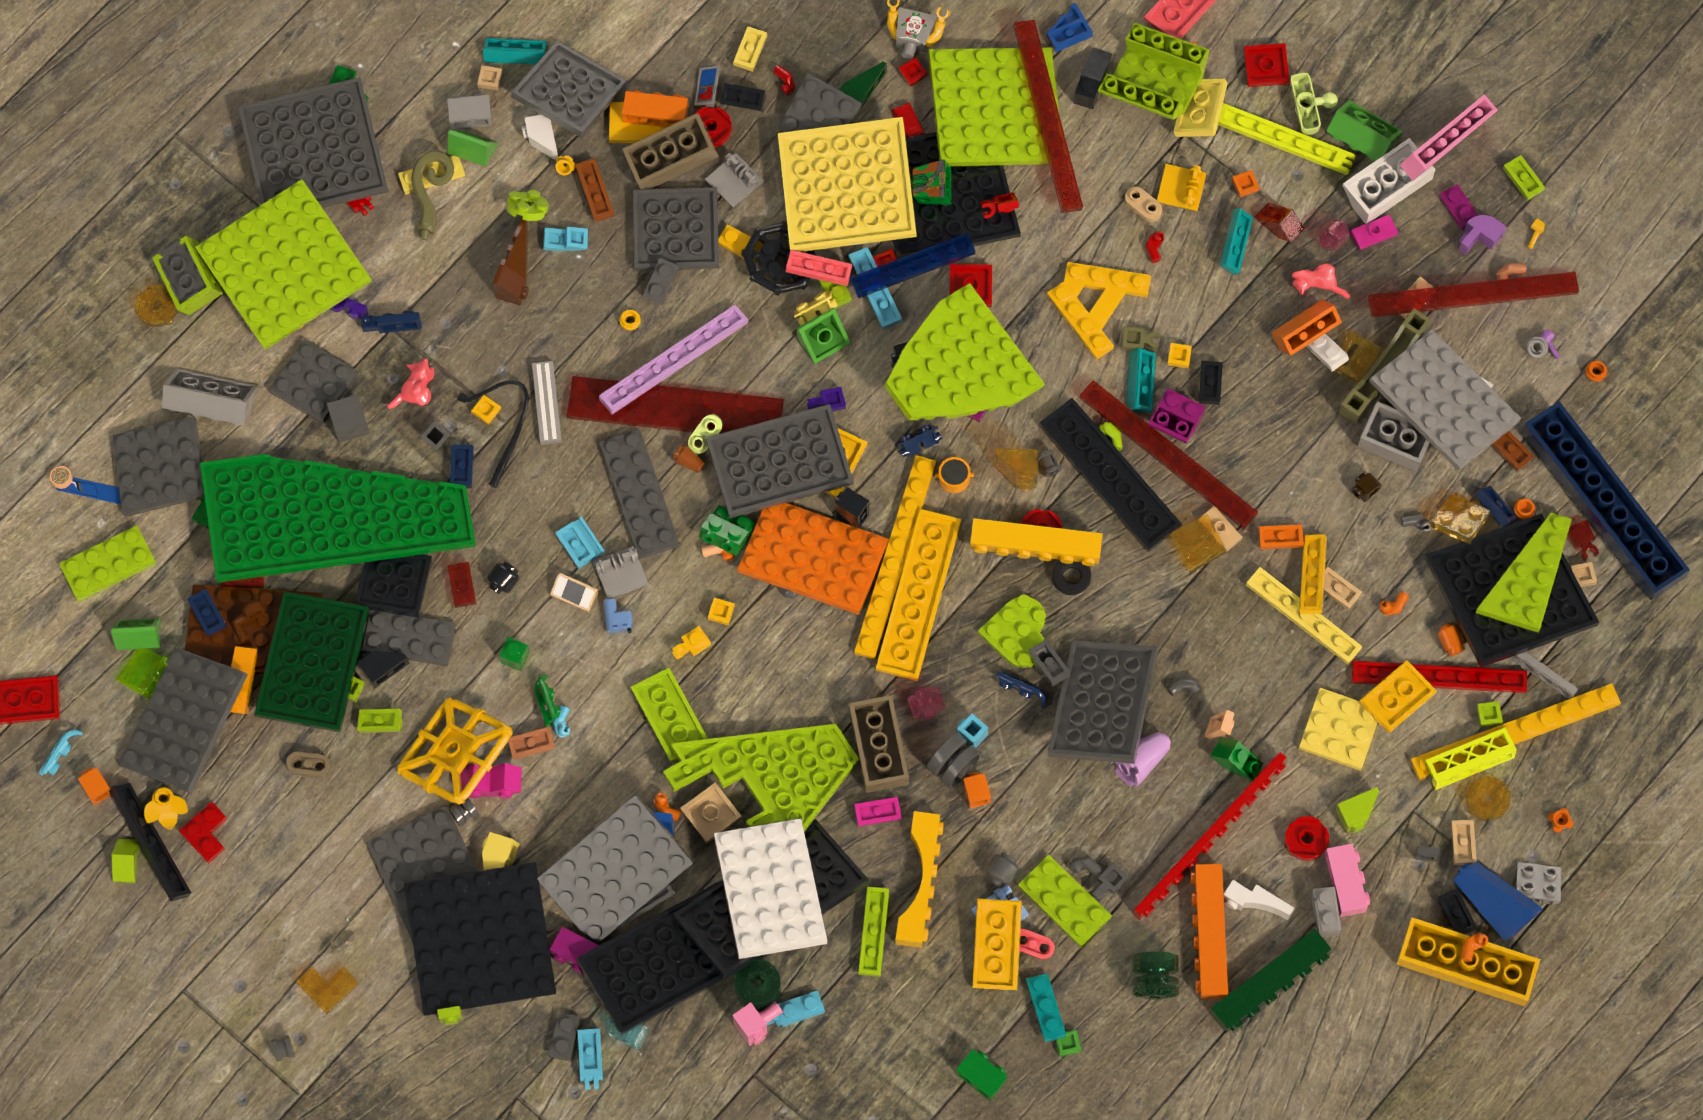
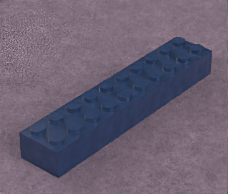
M1560 401L1524 424L1521 433L1651 601L1686 578L1690 571L1688 566Z

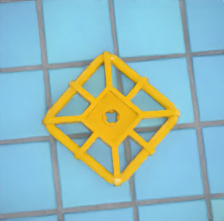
M451 697L447 698L425 728L418 732V738L397 766V772L403 778L422 787L427 793H434L458 805L463 804L485 773L492 769V763L513 734L512 728L506 723L486 714V711L481 708L476 709L460 700L452 699ZM455 708L471 716L463 729L455 725ZM446 713L447 726L439 737L432 735L431 733ZM479 722H484L496 728L478 736L472 734ZM499 739L484 761L474 756L482 744ZM425 741L433 743L426 755L413 759ZM457 747L455 752L452 753L450 751L452 748L455 749ZM471 762L479 766V768L462 790L460 774L467 764ZM430 763L436 766L427 779L410 772L413 769ZM444 771L452 774L454 794L436 785Z

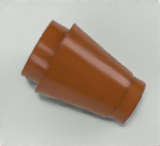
M681 444L672 457L676 460L675 463L697 473L700 472L705 464L688 445L685 447Z

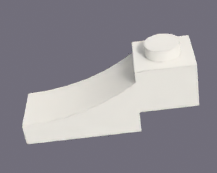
M1232 880L1223 894L1224 904L1232 910L1238 909L1241 911L1243 908H1256L1274 913L1286 920L1290 918L1294 911V907L1257 884L1253 891H1250Z

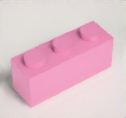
M1353 844L1327 848L1325 858L1332 887H1335L1339 917L1365 913L1368 908L1367 905H1370V898L1368 892H1364L1362 884H1365L1363 871H1359L1357 863H1360L1358 850H1354Z

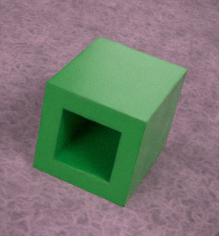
M508 637L499 655L501 664L521 671L530 653L529 647L525 643Z

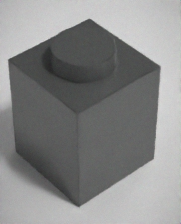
M435 420L420 437L437 451L452 433Z

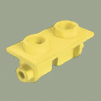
M825 291L814 297L815 300L809 303L805 301L796 307L794 318L799 316L797 320L801 326L817 317L816 311L819 310L820 314L838 306L835 299L831 300L832 291L828 293Z

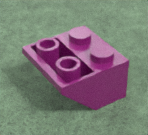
M1167 388L1148 425L1187 444L1197 430L1204 416L1206 406Z

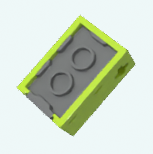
M184 236L180 239L181 241L178 240L161 251L160 254L152 257L177 310L191 315L222 295L223 291L195 249L199 245L198 240Z

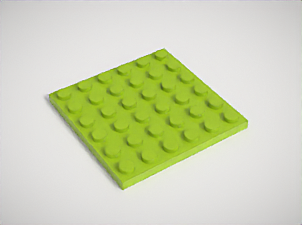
M1052 47L929 49L928 59L939 160L945 159L950 166L1064 164L1065 157Z
M303 179L195 247L264 350L372 282L366 270Z

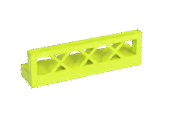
M1502 728L1425 760V763L1433 777L1432 785L1435 790H1438L1515 758L1517 749L1506 728ZM1502 735L1507 743L1503 747L1492 745L1494 738ZM1477 745L1487 747L1486 754L1481 756L1472 753ZM1458 753L1468 756L1466 762L1461 764L1452 760L1454 755ZM1441 761L1448 765L1446 770L1437 773L1433 763Z

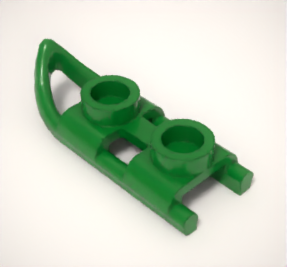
M541 674L535 683L534 694L545 726L550 727V723L554 718L559 717L560 708L554 704L553 689L549 688L548 684L545 683L549 676Z

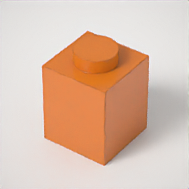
M97 767L85 770L81 777L77 778L94 805L111 796L109 792L111 789Z
M974 772L963 778V786L969 809L991 804V795L985 773L979 774V772Z

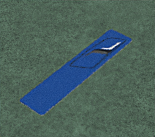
M73 477L68 487L63 489L57 488V491L121 505L119 487Z

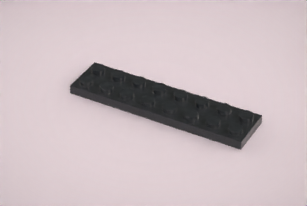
M1073 398L1039 422L1041 429L1148 552L1182 527V523Z

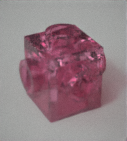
M939 687L916 689L914 691L915 694L907 698L914 718L930 720L936 717L937 712L946 708Z

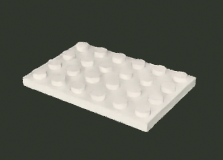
M801 819L714 833L739 959L827 944L825 927Z

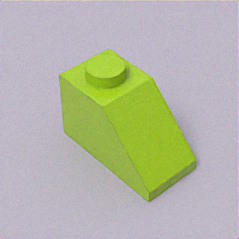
M1378 787L1337 804L1335 810L1346 833L1350 831L1356 833L1365 828L1379 793Z

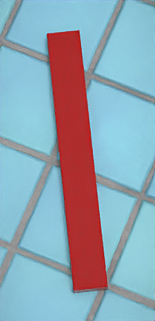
M1353 660L1351 683L1378 685L1403 663ZM1411 664L1434 688L1510 693L1527 692V670Z

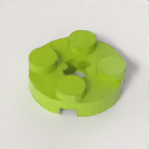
M529 190L528 192L511 191L507 199L506 209L514 217L518 214L523 216L522 220L538 221L542 220L545 214L548 213L549 203L540 196L541 193L537 190Z

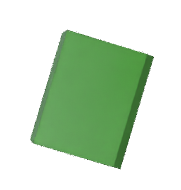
M450 129L448 133L447 154L487 166L497 148L498 142L460 129Z
M834 307L797 328V339L814 364L851 343Z
M161 618L117 620L111 628L116 650L160 648Z

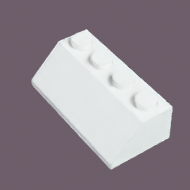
M1410 138L1343 183V188L1352 208L1365 224L1370 223L1433 179L1435 172L1433 166L1428 168L1414 181L1399 166L1418 149Z

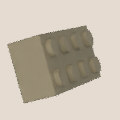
M698 113L622 149L641 190L652 189L719 157L705 124Z
M892 695L849 703V713L866 793L909 785V775Z

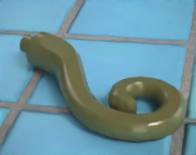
M430 151L423 154L417 160L412 170V187L421 208L418 230L421 231L419 238L422 240H427L429 234H434L436 227V211L423 185L424 170L432 162H439L444 166L445 173L441 177L435 175L434 168L427 170V180L435 186L447 184L454 174V164L451 158L441 151Z

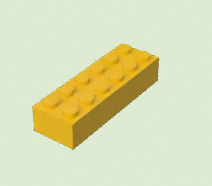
M1413 917L1411 918L1396 965L1525 1007L1529 1000L1541 959L1488 942L1485 946L1474 950L1472 962H1466L1461 960L1464 941L1470 936Z

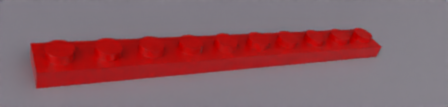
M1280 752L1141 901L1133 912L1137 919L1141 920L1143 916L1147 918L1155 910L1153 905L1158 900L1162 902L1170 893L1168 889L1173 884L1177 886L1185 877L1183 873L1188 868L1192 870L1195 864L1199 862L1197 858L1202 853L1207 854L1214 846L1212 842L1216 837L1222 838L1228 831V824L1231 821L1235 823L1243 814L1241 810L1246 805L1250 807L1258 797L1255 795L1260 790L1264 792L1272 783L1270 779L1275 774L1279 776L1284 771L1287 759L1284 754Z

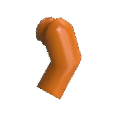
M1400 591L1395 601H1382L1379 605L1381 613L1387 616L1400 613L1409 595Z
M657 793L653 801L656 811L671 813L673 820L678 821L681 810L670 808L667 796L664 793Z
M1476 933L1466 938L1461 960L1472 962L1474 950L1485 946L1488 943V937L1485 934Z

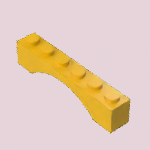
M914 811L911 839L916 845L921 858L923 876L915 900L898 919L897 945L922 948L923 941L927 942L929 929L925 928L926 920H930L932 907H928V901L934 897L935 886L931 885L932 877L936 878L938 864H934L935 856L940 854L941 843H937L938 835H942L944 822H940L939 814Z

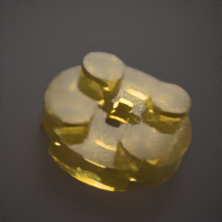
M156 284L147 287L146 290L138 294L135 301V309L141 322L152 327L170 325L178 313L167 287L164 285ZM157 301H159L160 305H162L161 308L155 310L153 307H151L152 305H155Z
M1483 776L1469 786L1466 792L1467 808L1479 820L1499 819L1509 808L1511 793L1507 786L1499 779ZM1483 795H1492L1494 802L1484 803L1485 798Z

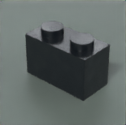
M848 487L844 493L840 492L836 497V519L860 529L869 516V500Z

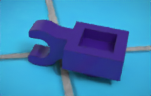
M349 298L330 308L333 312L345 310L347 315L355 320L369 314L366 305Z
M841 387L820 391L821 397L807 400L808 410L829 404L832 412L846 409Z

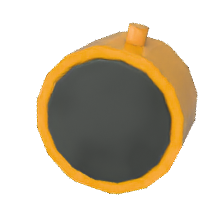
M951 457L942 462L939 466V473H935V478L939 477V484L947 492L959 493L967 488L970 483V477H974V473H970V467L965 460Z

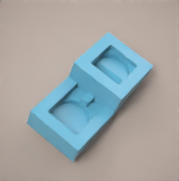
M545 227L543 230V250H587L588 229L567 227L565 230Z

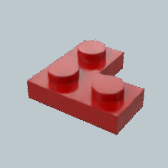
M211 802L179 830L180 834L208 864L225 850L211 833L224 823L227 817Z

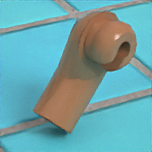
M1522 263L1506 264L1496 272L1497 282L1500 284L1508 282L1510 274H1525L1526 265Z

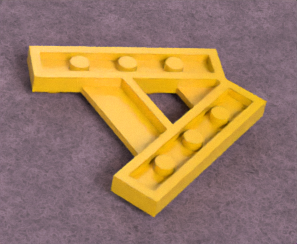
M1067 262L1064 282L1048 291L1047 297L1097 360L1114 349V345L1102 331L1103 327L1125 294L1148 297L1151 275ZM1083 288L1104 291L1090 313H1088L1077 298Z

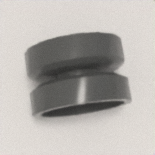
M959 732L952 735L937 750L927 765V769L935 776L943 773L941 782L949 789L955 787L969 774L982 755V752L974 745L966 747L967 739Z

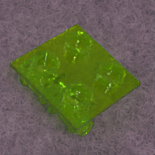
M147 648L137 649L116 678V681L150 700L165 666L168 665L169 659L165 656L160 657Z

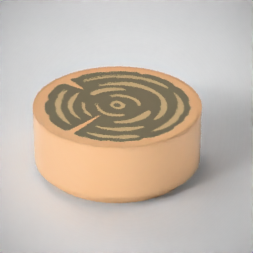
M56 467L50 473V480L56 488H66L72 482L73 477L67 467Z

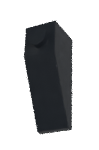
M1092 48L1074 93V104L1094 109L1099 95L1098 89L1105 78L1112 53Z

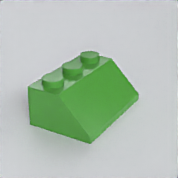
M1351 100L1347 101L1337 110L1327 129V132L1334 139L1346 142L1351 149L1363 152L1372 161H1376L1390 152L1403 132L1401 129Z

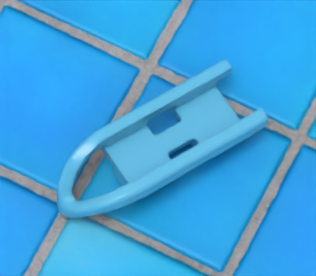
M73 729L60 737L38 772L40 775L43 776L46 773L54 775L60 766L57 763L61 755L65 757L72 747L67 740L74 735L82 736L83 733L81 731Z

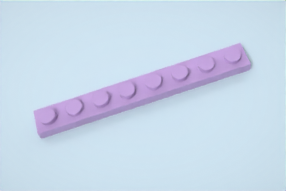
M733 305L599 395V400L611 414H614L748 324V318L736 305Z

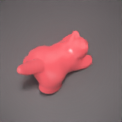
M1331 264L1319 265L1314 271L1307 269L1292 273V278L1295 279L1292 285L1299 291L1300 295H1303L1304 291L1308 288L1316 287L1331 290L1347 299L1350 298L1346 290L1337 287L1335 268Z
M427 358L412 365L406 364L411 372L410 377L403 384L401 393L387 405L388 409L396 407L403 400L409 403H417L420 406L429 403L431 392L427 384L433 379L435 371L433 367L429 368Z

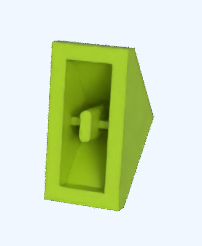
M117 838L112 852L113 882L136 883L139 844L136 839Z

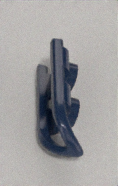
M1002 670L998 672L997 677L1000 678L999 686L1011 690L1013 686L1020 690L1019 695L1031 699L1033 694H1036L1041 700L1042 708L1046 707L1047 696L1041 688Z

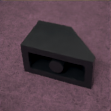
M377 650L365 653L357 662L359 670L374 689L410 664L405 654Z

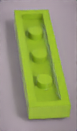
M867 887L858 975L881 977L889 889Z

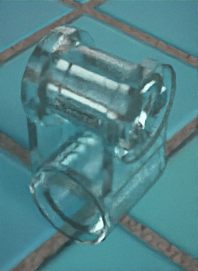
M608 1017L606 1020L608 1035L631 1048L641 1050L650 1029L640 1025L620 1035L617 1028L615 1031L612 1030L611 1024L614 1023Z

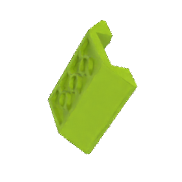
M1134 23L1125 39L1127 45L1125 53L1113 75L1106 74L1098 89V93L1174 120L1185 113L1204 76L1210 51L1207 48Z

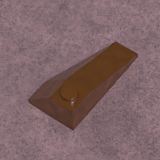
M522 218L513 236L514 245L508 246L506 260H501L493 281L496 299L519 306L523 299L526 300L529 292L527 287L528 222L522 220Z

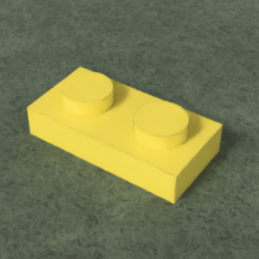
M747 27L733 65L753 72L766 41L767 32Z

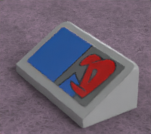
M720 66L700 68L694 107L715 108L721 72Z

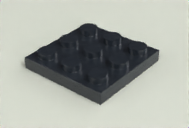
M421 554L364 562L355 604L367 606L373 611L419 618L432 564V556Z

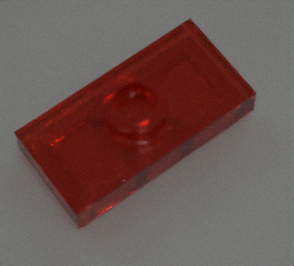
M469 562L448 565L455 608L477 604Z

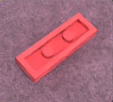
M790 250L785 272L848 286L852 264Z

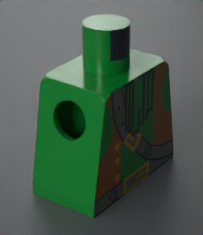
M945 159L913 169V180H910L911 191L918 203L951 205V167Z

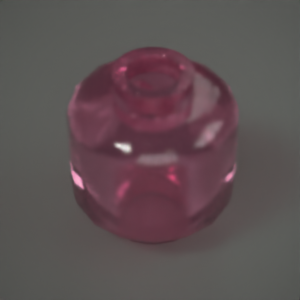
M1337 219L1329 220L1318 232L1319 242L1327 250H1338L1350 236L1346 223Z

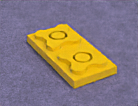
M977 898L972 988L1018 990L1022 901Z

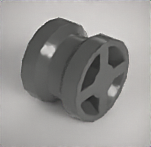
M289 1035L284 1036L282 1040H271L277 1062L281 1061L284 1057H295Z

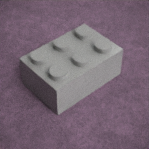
M1377 401L1361 435L1358 447L1417 472L1430 442L1398 410Z

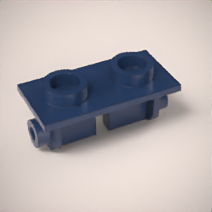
M931 424L919 428L920 432L913 436L911 433L900 437V442L895 444L897 446L902 445L903 448L900 449L903 457H910L922 451L919 443L922 442L924 448L927 449L938 444L942 437L939 432L935 433L934 431L938 429V426L931 427Z

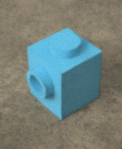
M971 714L967 719L964 718L958 724L957 733L959 732L967 739V746L974 745L977 748L988 736V727L974 714Z

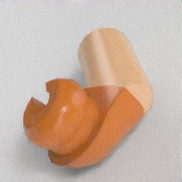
M712 544L702 547L704 557L718 553L722 555V559L725 561H731L734 558L733 554Z

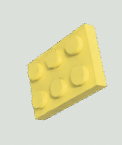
M1202 79L1185 113L1176 119L1174 127L1176 137L1215 136L1228 84L1225 79Z

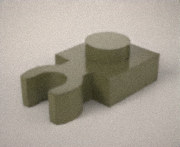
M1124 327L1122 350L1144 349V346L1157 350L1159 344L1153 343L1151 340L1153 338L1159 339L1160 333L1151 332L1145 334V328Z

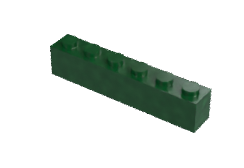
M1313 929L1211 1007L1210 1015L1225 1033L1230 1030L1232 1032L1237 1031L1243 1025L1242 1021L1244 1019L1255 1017L1260 1013L1261 1010L1259 1008L1265 1003L1269 1006L1278 999V993L1282 990L1287 992L1293 988L1295 980L1299 977L1304 979L1313 972L1312 967L1316 964L1321 966L1330 959L1331 947L1318 931Z

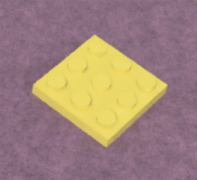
M1320 688L1299 749L1361 771L1378 722L1364 709L1359 701Z

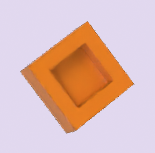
M1252 170L1232 177V182L1239 198L1258 192L1260 189Z

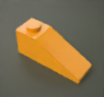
M235 646L231 667L245 672L247 678L230 712L249 714L258 649Z

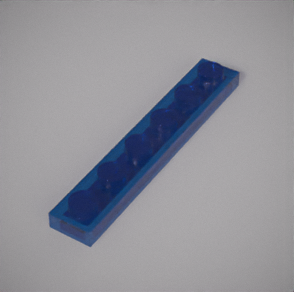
M968 233L850 277V282L859 299L975 255L976 251Z

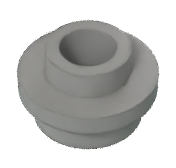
M1535 336L1528 341L1527 351L1533 357H1543L1548 351V342L1543 337ZM1534 344H1541L1542 349H1535Z

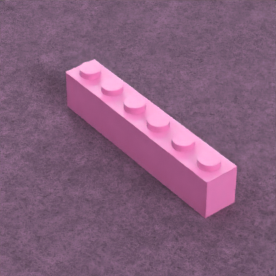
M1483 95L1412 153L1399 166L1414 181L1498 110Z

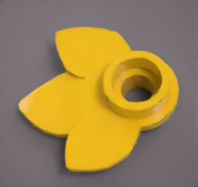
M161 787L154 791L152 801L146 804L144 818L147 823L158 820L164 828L172 830L177 823L178 814L187 813L188 807L183 798L174 796L170 789ZM165 796L167 801L161 802L159 797Z

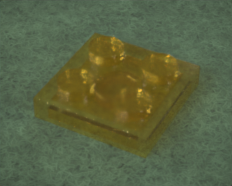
M1451 494L1431 521V527L1470 544L1489 517L1490 510Z
M1208 514L1169 534L1190 573L1228 553Z

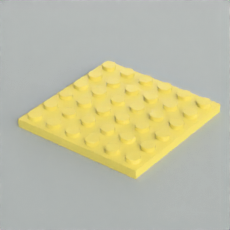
M903 117L778 133L790 250L802 252L917 237Z

